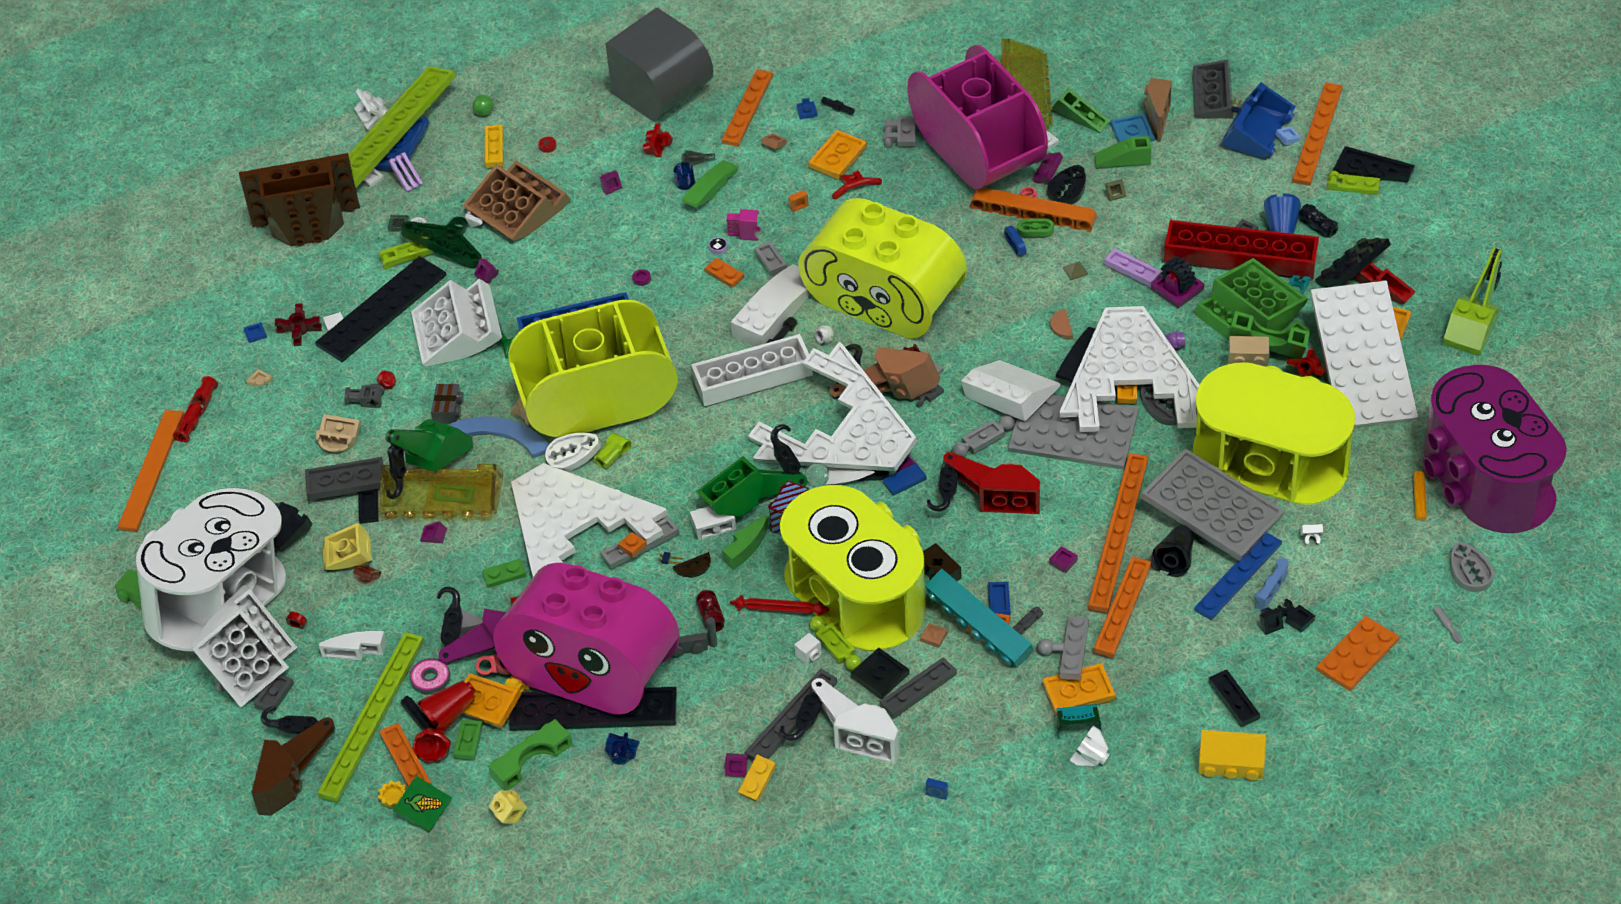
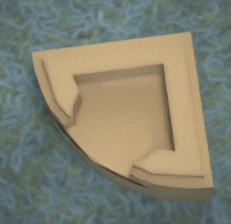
M258 369L246 380V383L251 386H262L270 383L273 380V376Z

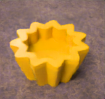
M392 780L388 784L384 783L383 788L378 790L380 793L378 799L382 801L385 807L394 809L406 791V785H401L400 781L394 783Z

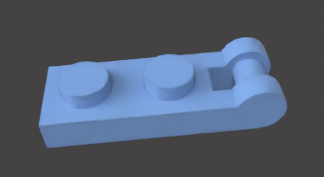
M1279 558L1277 560L1276 570L1272 576L1268 575L1264 588L1258 590L1255 597L1257 609L1262 610L1268 606L1286 579L1289 561L1286 558Z

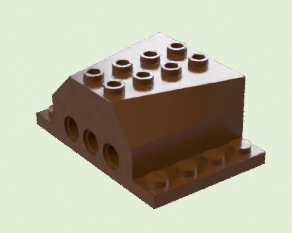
M348 153L239 172L252 227L269 225L272 237L290 246H302L308 243H320L324 240H329L344 225L342 212L360 209Z

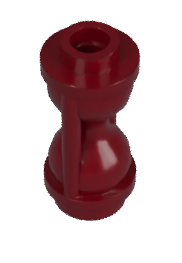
M712 590L701 591L697 595L696 601L705 626L707 628V618L712 617L715 620L716 632L724 628L725 619L716 594Z

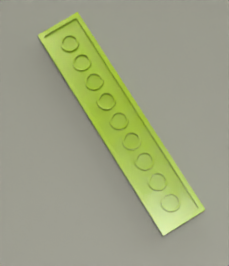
M428 66L348 154L356 189L441 95L446 87L451 84L456 77L454 71Z

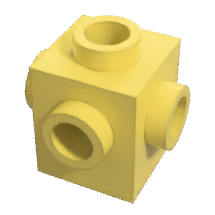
M499 790L489 805L495 818L507 824L517 823L528 808L520 799L519 794L513 790Z

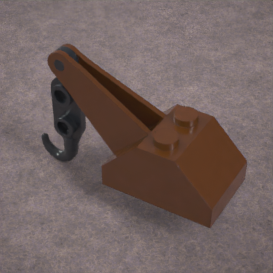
M276 706L268 707L262 712L261 721L265 726L276 728L284 733L298 735L283 745L277 740H264L251 792L259 815L271 816L296 800L297 793L302 791V780L299 779V775L335 731V724L332 718L325 717L317 721L316 718L311 716L288 715L279 719H268V713L277 710Z

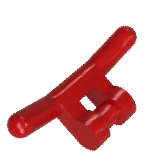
M859 170L852 172L850 175H842L841 181L844 185L832 194V198L838 199L848 190L865 184L880 185L882 184V179L863 177Z

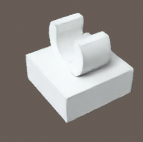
M1323 524L1302 525L1300 527V534L1305 536L1304 543L1306 545L1309 544V537H1314L1316 544L1320 543L1319 535L1323 533Z

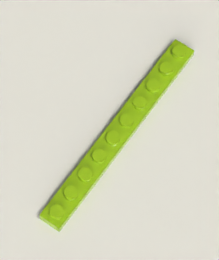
M404 632L317 792L319 798L336 803L339 802L424 643L422 636Z

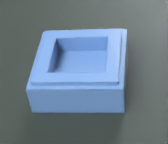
M1292 127L1278 129L1275 134L1284 145L1294 144L1301 140V136Z

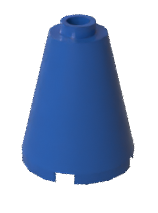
M1283 193V196L1277 197V194L1267 197L1264 201V210L1270 231L1294 234L1301 209L1298 197Z

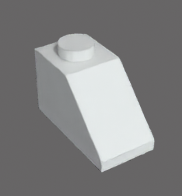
M710 507L690 512L691 523L698 541L736 530L735 517L732 515L716 514Z

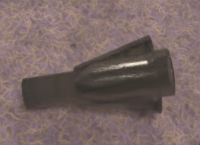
M685 150L684 154L681 155L682 164H686L688 168L704 161L715 160V153L703 154Z

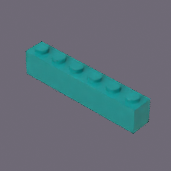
M943 569L925 585L926 595L934 603L938 601L942 605L941 608L948 615L953 614L957 618L956 621L963 628L968 626L972 630L971 634L979 641L981 639L984 640L990 651L993 653L998 652L1002 656L1001 659L1008 666L1012 664L1016 668L1019 667L1034 651L1029 641Z

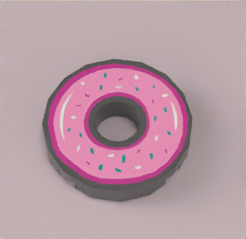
M428 658L419 661L413 666L409 679L414 690L421 692V694L430 695L445 689V686L450 682L451 673L445 662L436 658ZM427 674H435L433 679L425 678Z

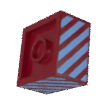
M788 480L785 485L780 487L779 494L768 505L772 533L781 536L780 521L785 509L796 497L808 491V487Z

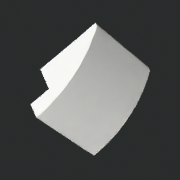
M478 279L467 289L449 280L411 311L422 365L424 366L467 358L483 351L502 338L490 285L481 279Z
M244 585L211 617L198 634L191 648L236 703L242 707L289 668L283 659L293 652L297 646L251 589Z

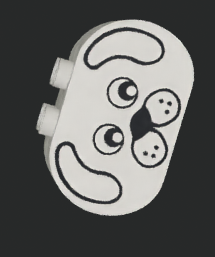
M240 488L211 491L195 499L186 508L177 509L170 521L159 530H152L146 535L136 555V566L143 623L151 638L172 649L193 651L191 646L206 623L244 585L251 589L264 606L282 591L286 582V573L284 566L275 556L273 540L281 529L282 520L279 509L270 499L257 492Z

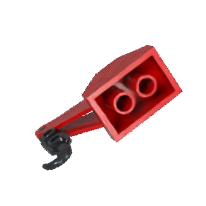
M947 452L943 456L945 467L941 469L939 479V493L943 503L935 506L932 505L929 499L927 500V506L931 510L936 512L946 510L957 492V481L959 478L980 496V512L1040 514V480L1022 465L1001 464L994 469L953 452Z

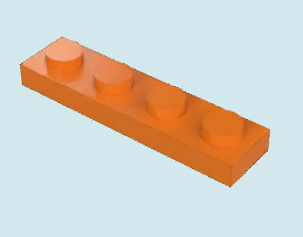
M399 723L380 730V736L407 786L409 787L415 776L431 784Z

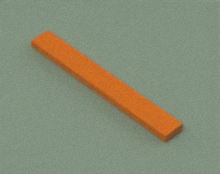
M164 411L118 524L119 531L138 533L174 443L173 433L179 427V421L184 414L183 411Z

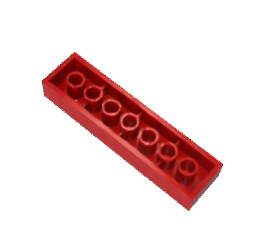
M1170 220L1164 245V262L1179 256L1180 259H1184V262L1187 261L1188 265L1234 269L1254 258L1276 275H1296L1301 278L1311 277L1310 279H1314L1319 236Z

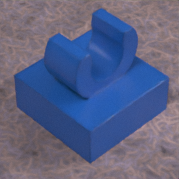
M803 98L802 103L797 104L800 120L817 117L814 101L809 102V98Z

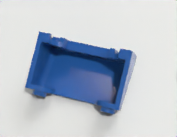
M1260 82L1241 105L1220 144L1225 148L1262 159L1270 158L1276 150L1273 148L1275 145L1273 142L1277 137L1275 135L1276 131L1281 129L1285 122L1289 123L1295 115L1293 111L1296 106Z

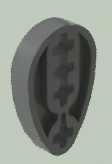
M1152 384L1142 386L1140 396L1147 412L1161 424L1177 425L1176 415H1174V398L1154 399V394H1150L1153 392Z

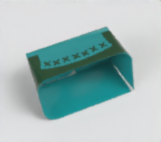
M1097 704L1057 708L1059 739V727L1063 725L1098 722L1101 731L1102 725Z

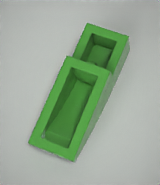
M766 515L733 534L734 542L722 549L723 561L732 570L743 564L761 544L768 530Z

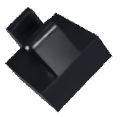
M1267 607L1260 610L1262 613L1260 614L1261 630L1265 635L1284 628L1282 611L1279 608L1272 610Z

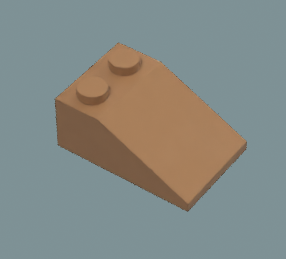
M1150 78L1149 85H1145L1144 95H1147V98L1145 97L1144 108H1146V115L1157 142H1161L1171 106L1172 81Z

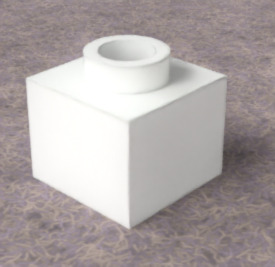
M810 633L794 644L795 656L806 665L811 661H816L821 655V642Z

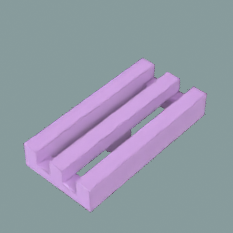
M405 152L388 161L406 192L423 183ZM396 161L402 169V172L408 179L409 183L411 184L410 187L408 186L407 182L405 181L404 177L402 176L401 172L396 166Z

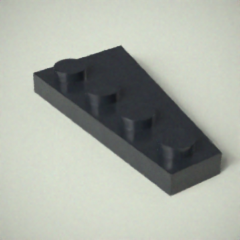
M1345 146L1333 171L1344 175L1409 182L1415 165Z

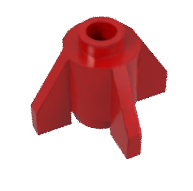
M1313 348L1308 349L1306 357L1302 359H1288L1286 363L1297 366L1298 372L1302 375L1300 377L1311 376L1315 373L1323 376L1326 372L1321 366V361L1316 356Z

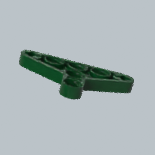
M454 217L446 226L406 221L401 225V235L404 238L466 267L475 269L479 259H482L481 254L463 236L468 225L467 220L463 217ZM455 224H461V225H463V226H462V227H458V226H456ZM421 236H427V237H429V238H428V239H424V238H422ZM442 243L445 244V246H439L437 244ZM453 251H460L461 253H460V254H457V253H454Z

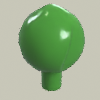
M480 95L473 101L474 112L479 116L491 114L494 106L493 100L487 95Z

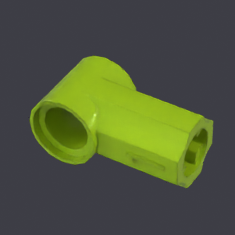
M611 433L606 440V445L594 457V462L603 469H608L620 455L624 456V453L631 449V441L616 433Z

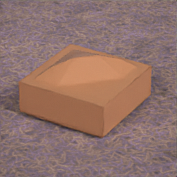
M773 133L762 139V144L776 150L784 147L787 143L785 138Z
M929 623L920 637V641L940 648L948 634V629Z

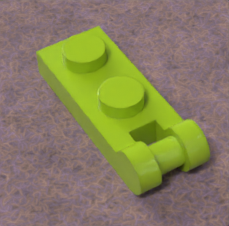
M1331 171L1328 174V190L1378 195L1380 178L1339 174L1337 171Z
M410 241L380 251L379 257L383 261L384 269L393 268L394 265L414 260L419 256L424 257L433 254V251Z

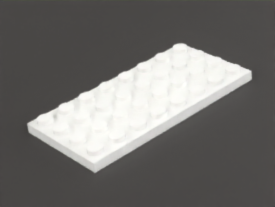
M1387 281L1312 289L1310 296L1329 383L1340 390L1351 402L1355 412L1354 428L1417 420V410Z

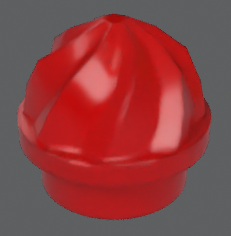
M386 370L380 372L377 376V383L383 386L384 389H392L396 383L394 373Z

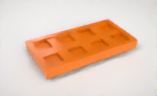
M1365 616L1317 665L1316 670L1351 692L1399 641L1400 636Z

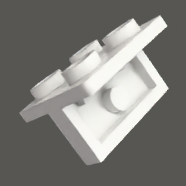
M357 89L356 93L361 101L354 109L367 130L370 131L389 109L384 105L385 101L382 98L374 97L366 90Z

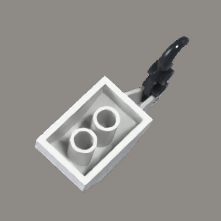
M821 678L812 681V693L804 697L797 714L796 732L794 734H787L784 731V726L780 727V735L788 741L798 740L815 723L822 707L834 724L836 749L891 763H896L899 756L898 729L886 710L877 705L862 704L858 706Z

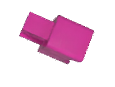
M740 209L739 214L727 213L728 235L740 236V240L759 241V238L756 237V232L761 230L760 226L757 225L759 210Z

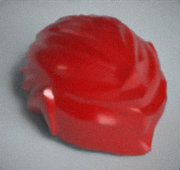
M427 728L416 734L412 749L424 762H440V760L447 756L451 740L440 730Z

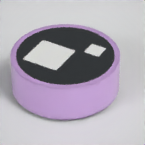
M713 238L709 242L711 253L719 255L727 251V241L724 238Z

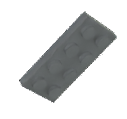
M382 457L305 470L308 501L386 488Z

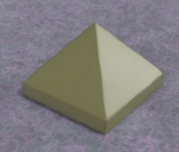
M1122 179L1105 183L1109 201L1126 197Z
M1080 261L1063 267L1070 280L1088 275Z

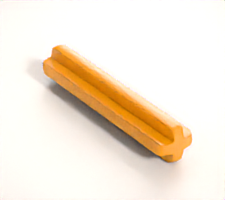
M1415 471L1413 476L1416 520L1424 521L1427 516L1425 474L1423 471Z

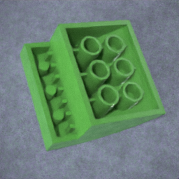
M1252 258L1215 278L1211 296L1197 304L1195 315L1226 339L1235 311L1254 316L1256 322L1266 329L1282 331L1303 308L1308 298Z

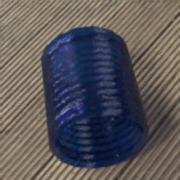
M680 162L674 166L676 186L681 190L690 189L695 184L693 166L688 162Z

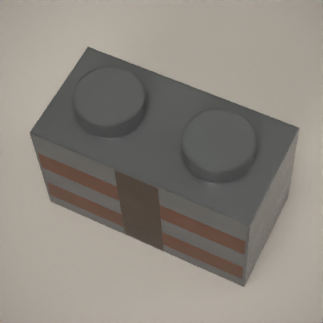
M436 384L431 409L432 420L442 424H451L461 417L460 403L464 401V393L460 391L459 384Z

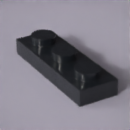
M1227 669L1209 677V684L1241 727L1260 719V713Z

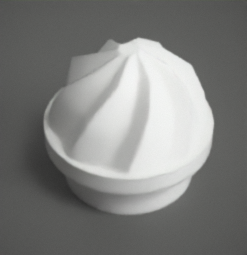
M822 325L815 330V338L820 344H828L833 340L834 331L831 327Z

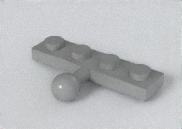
M1068 617L1064 643H1053L1050 639L1046 638L1038 643V651L1043 655H1049L1053 651L1063 652L1060 679L1081 680L1089 629V617Z

